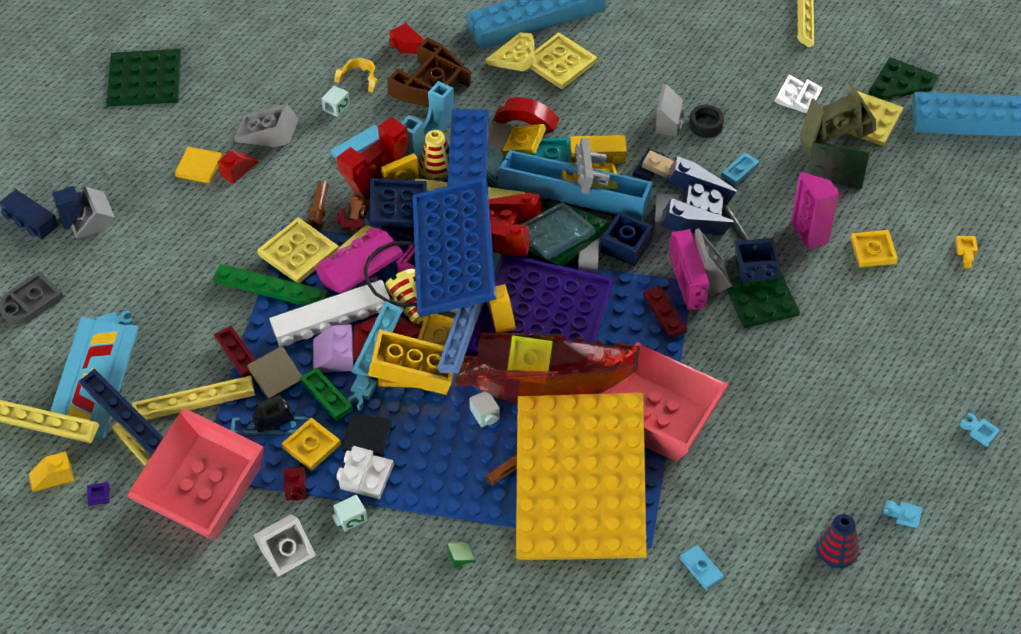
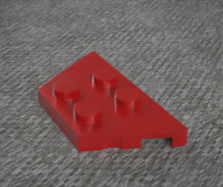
M378 316L354 325V364ZM400 316L392 333L418 339L421 328Z

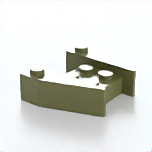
M850 81L847 82L848 96L842 97L821 108L814 98L811 99L800 133L801 146L810 159L814 141L827 144V142L852 130L860 138L876 131L875 117Z

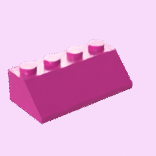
M802 172L799 173L791 224L809 250L829 243L839 191L830 180Z
M373 228L367 231V234L363 237L354 239L347 247L338 249L333 256L321 260L320 264L315 266V269L323 286L341 294L365 280L364 267L368 257L378 247L394 242L386 231ZM393 245L379 251L371 259L367 270L368 277L404 255L398 245Z

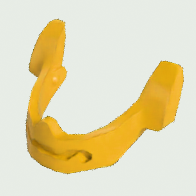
M364 58L350 59L343 68L336 70L334 78L336 83H340L344 75L355 67H360L362 71H370L368 77L369 92L372 93L378 82V79L374 77L375 65L372 61Z

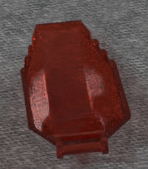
M480 333L478 355L464 356L460 373L457 374L455 381L459 386L473 385L497 398L518 404V396L600 394L619 384L638 370L640 346L616 342L614 347L605 346L602 340H596L595 344L584 343V338L577 337V341L565 340V335ZM512 335L553 341L549 371L507 370Z

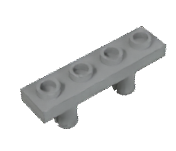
M581 138L580 144H577L575 147V155H577L576 165H578L577 175H579L578 185H580L581 193L589 194L592 183L607 186L610 174L596 172L592 169V163L605 166L607 154L592 152L589 139Z

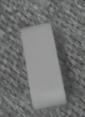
M599 237L579 252L578 270L594 274L598 273Z

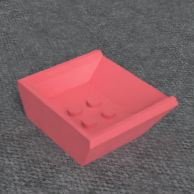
M636 342L602 394L643 393L644 447L677 462L689 452L728 389L729 383L715 379Z
M183 408L125 497L209 539H217L260 470L264 447Z

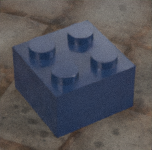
M619 212L602 236L601 252L635 266L652 241L653 225Z

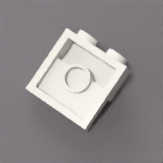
M353 446L352 450L347 451L345 454L344 463L346 464L344 468H339L337 473L340 489L380 499L394 466L393 460L374 456L371 450Z

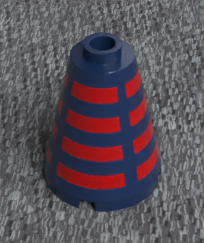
M840 514L836 516L817 539L816 553L821 561L826 562V565L834 568H846L852 565L858 558L859 543L856 524L849 515Z

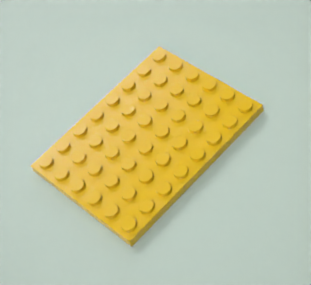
M643 393L518 396L516 559L647 558Z

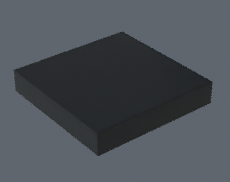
M351 414L343 452L351 451L352 447L356 446L373 451L374 456L384 457L392 419Z

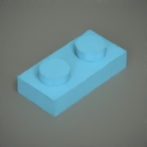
M744 152L722 172L721 178L736 187L759 166V161Z

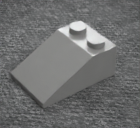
M288 104L246 114L242 118L234 141L268 147L285 146L290 143L299 118Z
M699 228L696 229L695 245L709 281L708 293L715 295L731 287L732 284L722 256Z

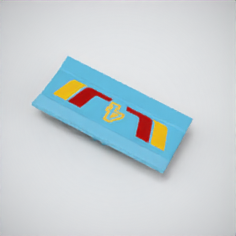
M81 317L50 411L95 421L99 424L95 437L105 438L111 416L79 384V380L93 369H96L119 392L139 326L109 323Z

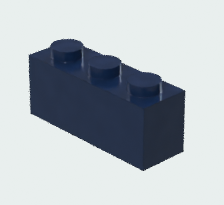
M17 189L0 201L2 215L8 220L12 219L19 228L24 227L27 229L28 233L33 237L37 236L42 240L58 227L53 213Z

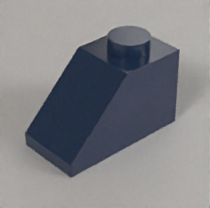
M74 186L52 193L64 230L70 228L83 211L81 203H84L80 192H76Z

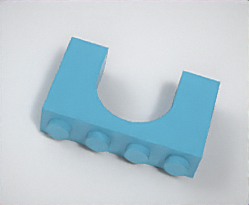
M439 81L428 92L429 111L424 124L422 121L409 115L401 122V124L407 127L408 133L405 156L414 153L419 160L426 134L432 130L443 132L451 123L452 109H454L453 87Z

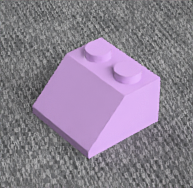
M351 324L330 326L313 339V369L317 367L321 373L352 371L354 367V346Z

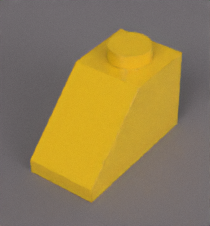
M506 285L496 286L497 299L487 301L496 334L515 330L516 326Z
M66 451L44 457L29 473L32 492L74 481L71 463Z

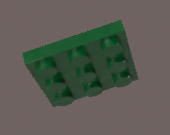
M780 269L779 279L740 282L739 277L730 279L732 286L726 290L743 328L799 316L800 311Z

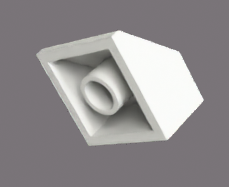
M289 515L254 534L261 552L278 577L316 556L299 519L293 515Z

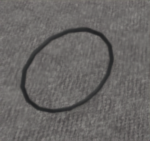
M411 241L391 242L378 247L368 257L364 267L365 281L373 294L383 301L401 307L417 306V303H400L388 300L377 293L369 282L367 270L371 259L379 251L393 245L408 244L415 246L414 242Z

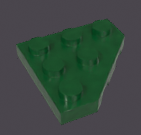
M889 57L869 89L868 94L888 100L895 96L901 95L902 97L919 91H931L939 75Z

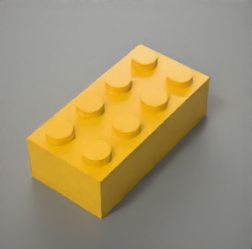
M379 330L368 376L447 395L453 373H440L437 368L445 346Z

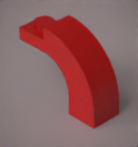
M514 97L507 99L505 105L497 109L493 121L504 124L518 120L530 125L544 124L546 127L545 135L555 131L560 118L541 102L524 97Z

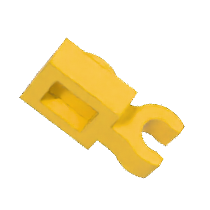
M956 236L957 255H963L964 268H972L974 255H977L978 252L976 236Z

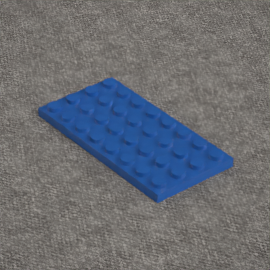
M483 177L413 195L416 293L419 317L496 300L488 183L486 178Z

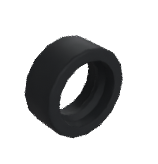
M700 105L691 111L689 127L695 135L703 138H712L722 132L724 115L719 108L712 105ZM707 116L715 119L717 123L706 126L698 123L696 119Z

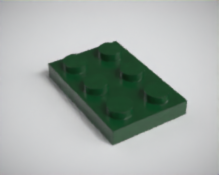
M814 141L808 174L830 180L834 184L862 188L870 151Z

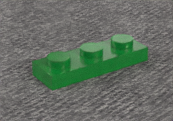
M317 367L300 378L305 388L336 421L353 411V406Z

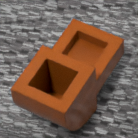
M358 195L351 196L347 214L351 215L350 218L355 220L364 219L370 210V200Z

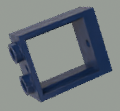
M773 238L735 241V258L740 282L779 279V259ZM770 259V261L743 263L745 260Z

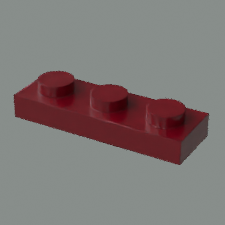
M662 286L643 292L645 301L668 339L687 333V327Z
M229 326L215 333V340L240 376L247 377L252 375L247 365L256 359L234 328Z

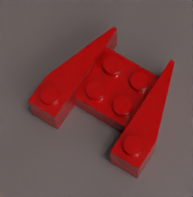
M392 116L378 126L379 140L363 152L358 153L352 147H349L337 156L338 170L352 191L358 196L369 200L370 178L382 179L381 167L405 157L408 143L407 127Z
M525 193L489 199L493 252L508 256H527L531 245L528 226L519 224L539 223L542 214L540 195Z

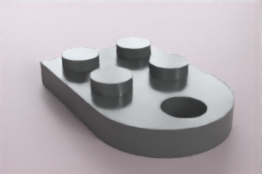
M39 271L1 298L0 312L2 317L10 323H24L63 298V294ZM10 309H16L13 313H7Z

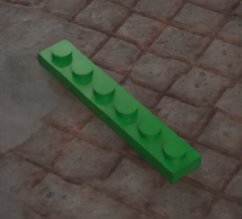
M224 264L219 265L213 276V282L216 284L303 306L327 299L329 296L327 290Z

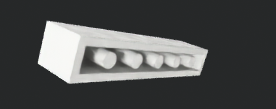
M382 280L371 283L377 293L390 300ZM368 285L269 319L279 347L288 346L296 341L309 339L313 335L322 333L330 326L348 325L351 322L363 320L371 315L380 313L385 301L375 296Z

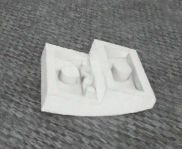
M788 75L774 102L807 113L811 99H817L822 87L808 79L803 83L795 77Z

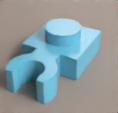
M129 310L122 312L119 316L116 315V312L96 317L97 321L122 325L134 324L132 318L125 319L131 316Z
M358 375L350 389L349 403L352 405L354 402H358L357 408L360 411L364 406L363 400L369 401L377 387V380Z
M968 413L966 417L970 422L962 419L960 423L963 429L971 430V437L986 447L1000 433V429L985 419H982L980 422L977 421L976 416L972 413Z

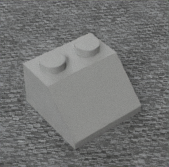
M662 84L657 108L655 134L677 137L678 130H682L683 120H680V117L684 118L685 107H682L683 99L667 84Z
M85 187L81 192L84 203H81L83 211L71 225L76 239L105 230L114 220L115 216L104 192Z

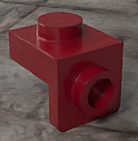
M340 209V213H337V223L341 224V228H349V231H359L361 227L365 226L363 223L364 219L346 220L345 209Z
M305 467L284 469L286 501L307 499Z

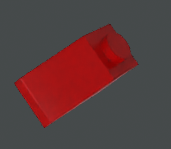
M407 23L389 31V44L400 53L417 54V47L424 41Z
M229 151L217 163L220 176L234 184L257 165L259 161L247 153Z

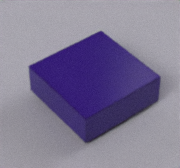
M108 482L87 485L88 506L110 503Z

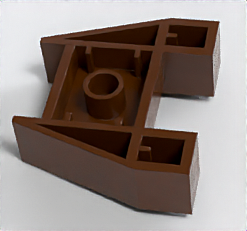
M427 37L417 47V62L422 64V66L414 75L411 76L397 68L387 79L389 95L403 102L429 107L428 92L438 81L453 88L457 83L470 87L471 71L442 44Z

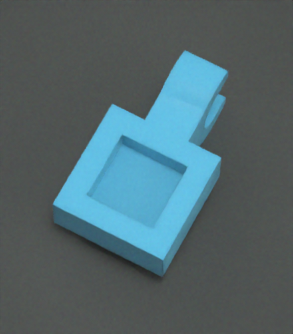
M887 500L882 514L896 517V523L918 528L922 507L902 501L900 506H898L895 502Z

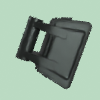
M281 395L257 403L252 420L257 431L263 432L294 420V416L289 404L282 399Z

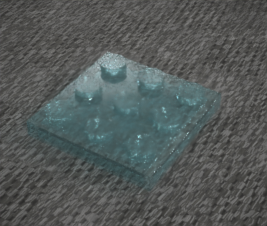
M564 202L521 224L528 226L531 246L547 260L596 233L595 227Z

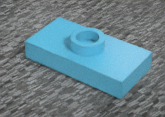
M698 545L680 555V560L706 591L724 580V575Z

